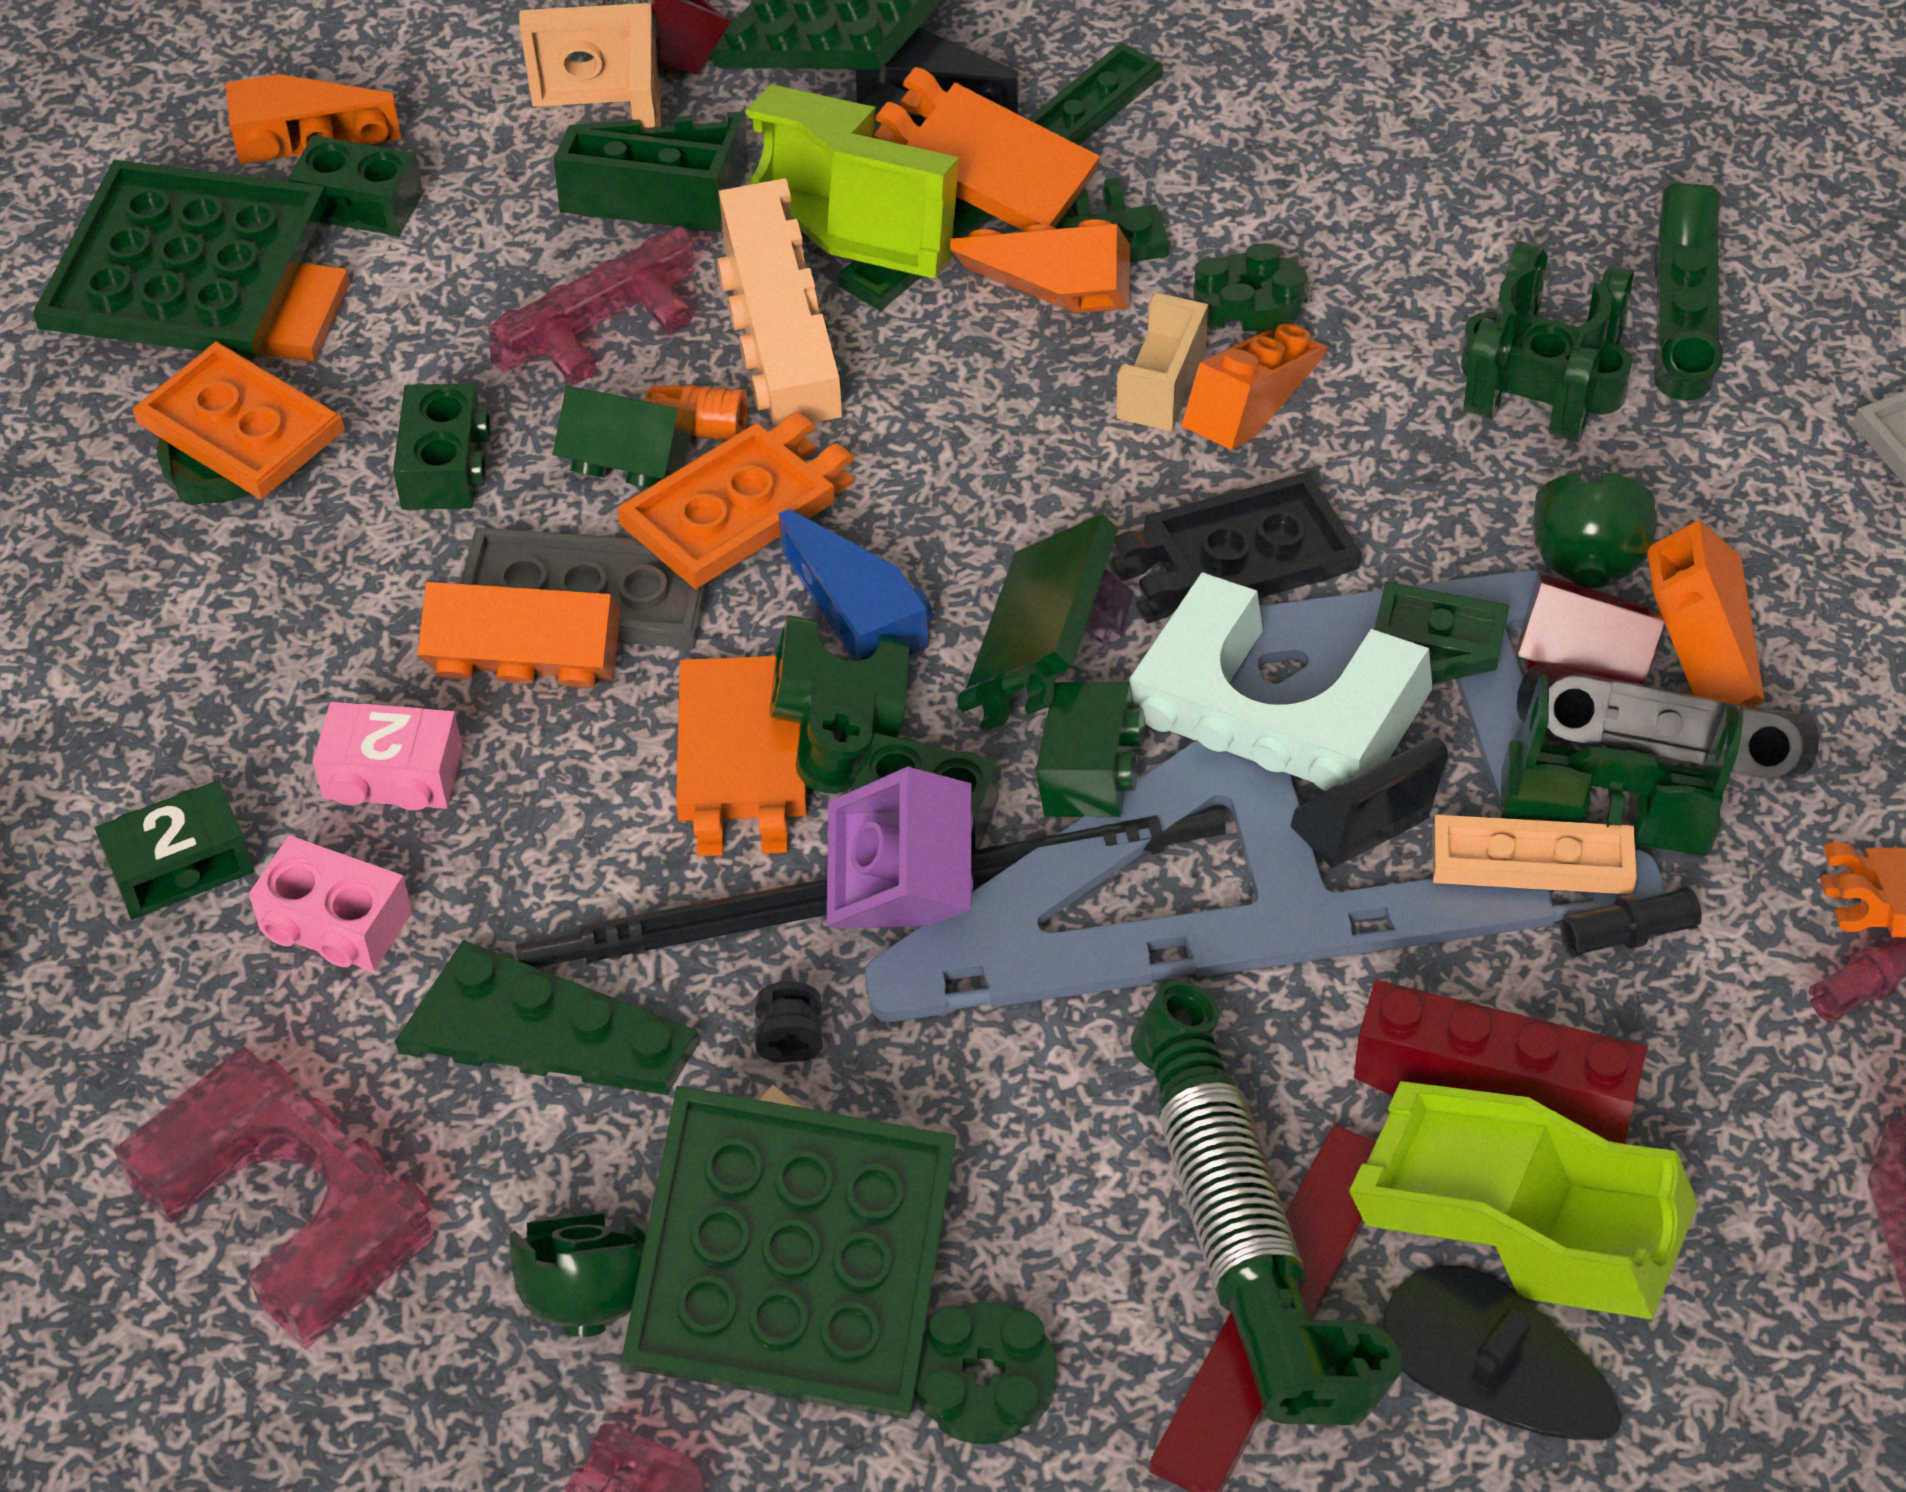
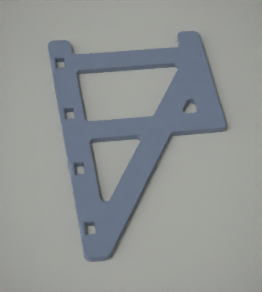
M1524 570L1412 585L1413 587L1509 605L1497 669L1491 672L1455 679L1500 812L1501 770L1510 741L1520 740L1524 723L1519 718L1517 711V693L1523 675L1507 631L1523 627L1538 572L1544 574L1537 570ZM1383 590L1259 606L1263 632L1233 676L1230 685L1249 699L1274 705L1299 703L1320 695L1339 679L1370 629H1375ZM1288 660H1298L1306 665L1278 684H1270L1264 681L1259 671V667L1263 664ZM1544 737V740H1543V743H1542V744L1547 745L1546 740H1545V737ZM1195 740L1139 778L1134 791H1125L1121 817H1093L1085 815L1057 835L1157 815L1163 833L1175 822L1188 815L1205 812L1215 805L1226 806L1233 814L1256 897V901L1253 904L1047 933L1039 928L1042 923L1147 852L1143 850L1151 840L1146 838H1150L1151 835L1149 829L1146 828L1138 830L1140 841L1126 843L1129 841L1126 832L1115 834L1118 845L1106 846L1104 838L1101 836L1034 849L972 891L970 911L934 925H922L872 959L865 969V981L869 1005L873 1015L885 1022H895L948 1014V1010L988 1004H991V1007L1149 985L1152 984V980L1194 974L1195 978L1551 926L1554 925V922L1564 919L1563 916L1566 914H1578L1612 906L1618 897L1630 894L1585 892L1588 901L1552 906L1550 892L1562 890L1433 883V878L1342 892L1329 891L1322 884L1312 848L1290 827L1294 810L1299 807L1291 775L1283 771L1272 772L1266 770L1255 761L1227 751L1217 752L1210 750ZM1635 850L1637 880L1634 892L1631 895H1635L1638 899L1664 894V883L1655 860L1648 853ZM1380 917L1386 918L1389 930L1352 935V921ZM1185 946L1188 959L1150 964L1149 951ZM983 975L985 988L946 994L945 980Z

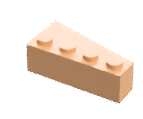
M786 178L720 190L719 199L726 257L716 258L718 276L723 292L733 290L734 296L728 297V307L734 331L744 329L746 334L739 336L745 370L756 369L757 375L751 376L752 391L757 410L768 409L773 429L779 426L789 415L796 412L803 414L812 423L842 417L839 374L823 314H819L811 269H806L799 224L797 219L791 220V195Z

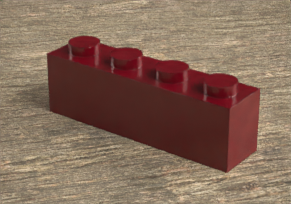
M1375 979L1358 1036L1354 1078L1392 1097L1400 1081L1529 1097L1609 1142L1625 1144L1648 1046Z

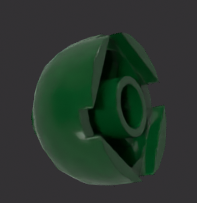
M1601 472V483H1580L1581 473L1566 474L1547 482L1536 493L1532 525L1534 543L1545 564L1564 578L1586 588L1602 587L1607 583H1612L1631 575L1647 559V551L1653 544L1658 515L1657 510L1655 511L1656 499L1652 491L1636 480L1613 473Z
M587 1212L561 1214L526 1223L527 1237L522 1238L513 1230L509 1234L510 1263L516 1292L526 1309L547 1323L563 1326V1333L569 1336L589 1337L605 1332L606 1323L624 1317L632 1309L649 1223L637 1217L625 1215V1229L605 1227V1213Z

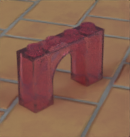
M243 1045L113 1150L127 1184L170 1224L175 1222L231 1175L258 1163L270 1161L294 1162L313 1169L328 1182L326 1194L313 1218L247 1274L259 1307L306 1351L434 1241L427 1215L432 1208L425 1194L415 1183L408 1178H403L398 1182L385 1171L386 1167L382 1158L366 1140L359 1137L353 1142L342 1133L338 1120L322 1101L313 1098L307 1102L295 1091L296 1086L292 1078L278 1062L269 1059L263 1063Z

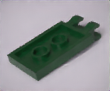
M1100 514L1014 553L967 687L960 692L958 697V709L962 712L982 705L984 716L980 728L984 732L1006 723L1009 717V702L1012 693L1025 687L1028 691L1025 711L1028 714L1049 707L1054 700V684L1058 673L1072 668L1119 530L1104 514Z

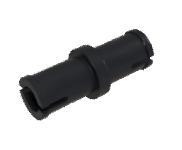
M1683 887L1677 891L1638 899L1635 895L1630 894L1618 897L1612 906L1578 914L1570 913L1564 915V919H1561V935L1568 953L1573 957L1625 944L1629 949L1645 946L1648 939L1686 929H1697L1702 920L1701 907L1695 892L1690 887Z

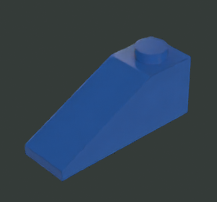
M790 509L778 513L782 553L853 661L868 659L876 653L880 635L907 640L909 642V655L929 647L927 623L933 620L930 602L920 587H911L899 567Z

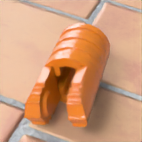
M661 384L660 386L654 385V387H650L644 399L646 402L696 412L690 438L729 440L745 430L747 426L748 396L744 389L731 390L723 387L713 388L712 386L698 387L690 384L685 386L667 385L665 387Z

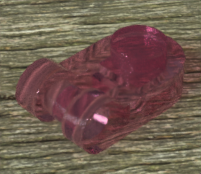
M610 1423L600 1425L590 1442L593 1454L586 1466L575 1468L565 1485L566 1492H704L701 1473L694 1461L680 1452ZM630 1466L633 1468L625 1483L613 1478L618 1467Z

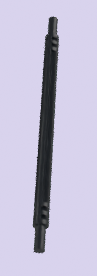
M1220 809L1192 814L1178 820L1162 833L1157 815L1059 835H1049L971 850L973 886L986 883L1039 847L1103 836L1106 846L1118 845L1115 834L1126 832L1129 841L1126 843L1140 841L1138 830L1148 828L1151 837L1141 840H1151L1143 851H1151L1152 855L1164 853V846L1224 835V818ZM827 878L579 925L581 932L516 944L518 961L535 968L586 958L587 964H592L602 959L610 958L612 960L632 953L638 955L648 950L827 915Z

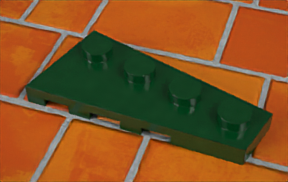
M463 940L396 1038L395 1043L398 1054L422 1057L423 1052L451 1056L455 1063L481 1066L482 1062H490L519 1067L520 1073L545 1077L548 1072L580 1076L584 1083L668 1095L697 1048L699 1039L697 1030Z

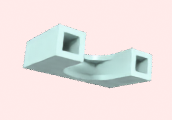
M1203 572L1197 578L1129 679L1134 708H1143L1145 724L1161 732L1171 731L1197 740L1213 751H1227L1255 761L1266 770L1272 772L1283 771L1308 780L1325 791L1389 760L1432 691L1429 648L1370 629L1339 679L1320 695L1303 702L1286 705L1261 703L1243 696L1230 685V682L1263 632L1257 590Z

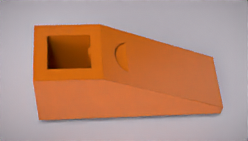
M282 74L225 82L229 124L239 164L301 155L313 135L366 145L402 140L393 93Z
M1099 219L1086 220L1081 222L1076 228L1064 229L1036 224L1025 227L1023 232L1001 234L995 230L981 229L970 232L969 237L950 239V250L966 269L1069 311L1096 312L1130 309V243L1117 224Z
M1279 324L1277 328L1266 330L1201 361L1197 369L1181 427L1231 450L1255 438L1326 355L1328 346L1310 339V333L1302 327L1292 324Z
M1697 520L1652 544L1647 551L1653 595L1665 620L1666 628L1693 695L1754 706L1765 699L1742 558L1740 554L1704 523Z

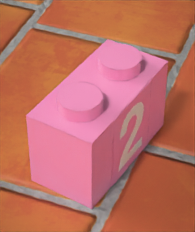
M330 702L313 758V765L323 799L335 800L338 803L350 806L368 802L393 804L407 810H421L425 807L448 809L463 751L455 711Z

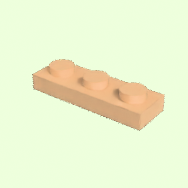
M1435 815L1432 829L1433 883L1633 894L1637 880L1634 826L1621 825L1620 828V825L1612 824L1607 827V824Z

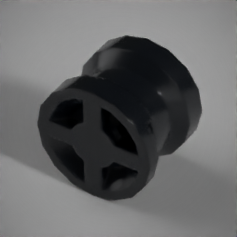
M795 981L770 984L757 993L755 997V1015L761 1024L755 1031V1047L761 1057L776 1063L801 1062L810 1060L819 1054L823 1048L822 1029L816 1021L822 1014L821 994L814 987Z

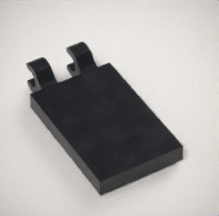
M1306 472L1145 515L1143 531H1127L1116 536L1114 544L1119 550L1121 557L1113 558L1111 565L1120 580L1126 581L1144 575L1154 564L1162 562L1168 573H1153L1139 580V586L1147 599L1137 601L1136 607L1144 621L1149 624L1169 617L1181 604L1202 572L1257 590L1258 598H1262L1360 568L1362 553L1310 473Z

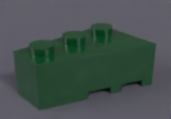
M745 111L727 112L728 122L693 124L692 115L677 116L675 117V126L640 128L639 119L569 125L553 158L560 212L584 215L591 218L602 217L634 221L641 224L690 228L695 231L721 232L723 227L719 191L739 187L748 166Z

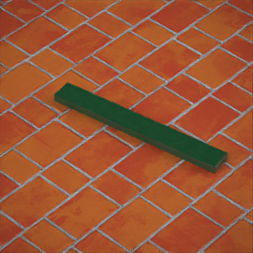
M1120 42L1032 114L1028 120L1077 145H1081L1159 80L1163 75V64ZM956 197L952 238L969 237L970 232L979 230L994 216ZM856 260L837 274L838 286L879 311H882L922 277Z

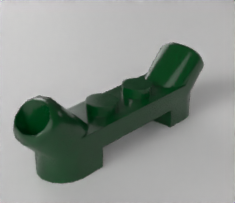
M1671 183L1663 190L1658 240L1654 256V276L1657 277V343L1654 354V380L1657 388L1663 394L1673 399L1687 401L1701 398L1711 390L1714 375L1722 364L1723 350L1719 341L1718 221L1721 193L1715 186Z

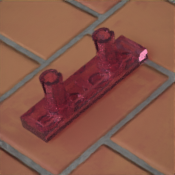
M681 226L663 235L652 236L640 247L615 260L602 262L592 272L567 285L563 284L554 287L544 297L519 310H510L504 313L496 322L488 325L491 362L504 374L540 354H546L568 383L575 386L590 378L597 368L595 365L597 363L596 359L588 352L576 335L640 303L667 335H671L686 327L691 321L692 315L690 313L692 309L671 285L693 274V239Z

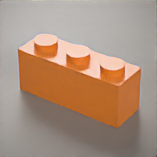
M426 582L417 655L429 667L435 668V675L447 679L469 680L472 679L474 670L497 672L496 679L507 683L531 684L534 681V675L558 676L557 683L563 686L593 688L595 687V679L613 680L621 608L611 594Z

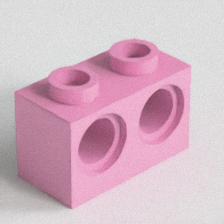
M290 835L249 892L259 929L271 941L282 946H292L296 943L318 951L323 958L334 965L349 967L351 964L373 972L413 913L403 875Z

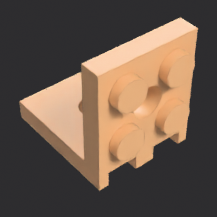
M651 3L520 10L519 26L532 107L630 101L632 120L639 119L640 128L661 127V82L658 79L657 48L652 30ZM582 51L591 54L594 58L587 62H575L568 55L573 52Z

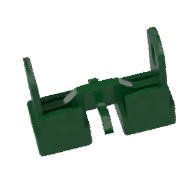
M1541 675L1532 697L1520 740L1510 741L1501 770V818L1584 823L1590 807V786L1608 789L1610 807L1607 828L1611 824L1620 825L1621 828L1625 803L1623 791L1629 792V825L1634 826L1635 845L1702 856L1710 855L1721 826L1720 808L1723 802V793L1739 750L1742 732L1741 708L1730 706L1725 709L1703 770L1662 764L1657 757L1624 751L1623 748L1611 746L1606 748L1589 747L1584 750L1542 744L1549 722L1548 676Z

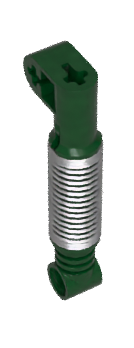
M1184 980L1167 981L1159 987L1130 1037L1131 1048L1136 1057L1146 1067L1154 1071L1162 1095L1158 1107L1159 1122L1187 1209L1189 1210L1188 1212L1204 1261L1206 1262L1215 1295L1218 1297L1220 1305L1233 1313L1266 1418L1281 1424L1353 1425L1361 1423L1372 1413L1399 1377L1403 1367L1402 1353L1396 1342L1384 1330L1373 1324L1360 1321L1310 1319L1301 1293L1306 1278L1298 1248L1286 1218L1281 1199L1279 1198L1245 1095L1241 1091L1239 1084L1231 1077H1227L1212 1034L1220 1018L1219 1008L1213 997L1194 983Z

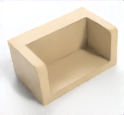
M1153 293L1149 301L1148 334L1134 366L1121 365L1117 374L1116 419L1173 432L1194 382L1199 363L1203 360L1206 353L1208 304L1161 293Z

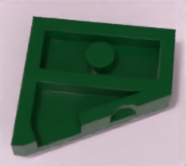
M1385 581L1374 630L1429 648L1432 684L1491 672L1497 669L1509 605Z

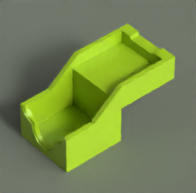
M770 84L746 108L745 115L753 119L754 132H764L762 156L755 173L751 176L750 185L786 178L791 195V220L797 219L799 228L805 235L830 255L933 279L937 278L951 259L950 239H952L959 157L873 138L875 107Z
M1400 1081L1388 1107L1390 1114L1366 1164H1361L1349 1190L1366 1226L1492 1245L1496 1247L1517 1294L1525 1299L1653 1320L1698 1207V1202L1678 1151L1609 1142L1529 1097Z

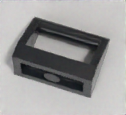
M1434 737L1334 786L1296 808L1290 827L1331 868L1415 827L1429 818L1448 758L1446 745L1441 739Z

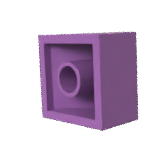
M906 767L829 801L826 927L852 929L934 925L970 911L973 891V878L971 875V832L973 828L971 783Z

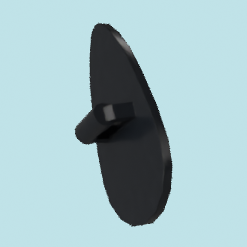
M1437 1265L1413 1273L1394 1290L1384 1311V1331L1396 1342L1402 1353V1371L1415 1383L1459 1406L1540 1435L1571 1440H1605L1613 1437L1618 1432L1622 1422L1621 1412L1609 1386L1593 1363L1529 1301L1494 1276L1469 1266Z

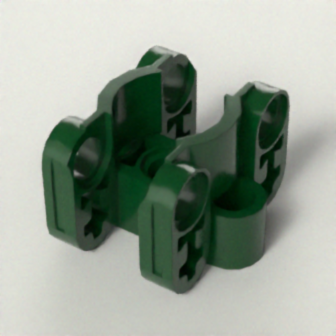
M1518 241L1509 262L1506 278L1500 286L1497 312L1478 313L1466 323L1461 359L1462 371L1467 376L1464 412L1494 419L1503 395L1506 393L1553 405L1549 434L1579 442L1585 431L1590 413L1601 415L1613 413L1619 410L1625 403L1632 359L1630 354L1619 345L1625 327L1634 270L1610 264L1604 272L1601 283H1594L1587 323L1576 327L1538 317L1548 256L1542 246Z

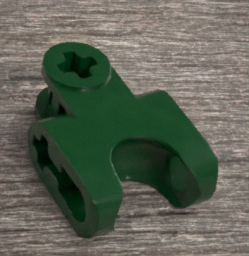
M792 615L787 616L776 649L769 715L771 718L800 723L795 763L796 771L801 780L812 789L829 794H838L849 790L853 786L860 769L861 755L867 751L874 733L898 737L907 694L909 642L907 640L880 635L876 653L868 659L849 661L834 656L823 647L818 636V622Z

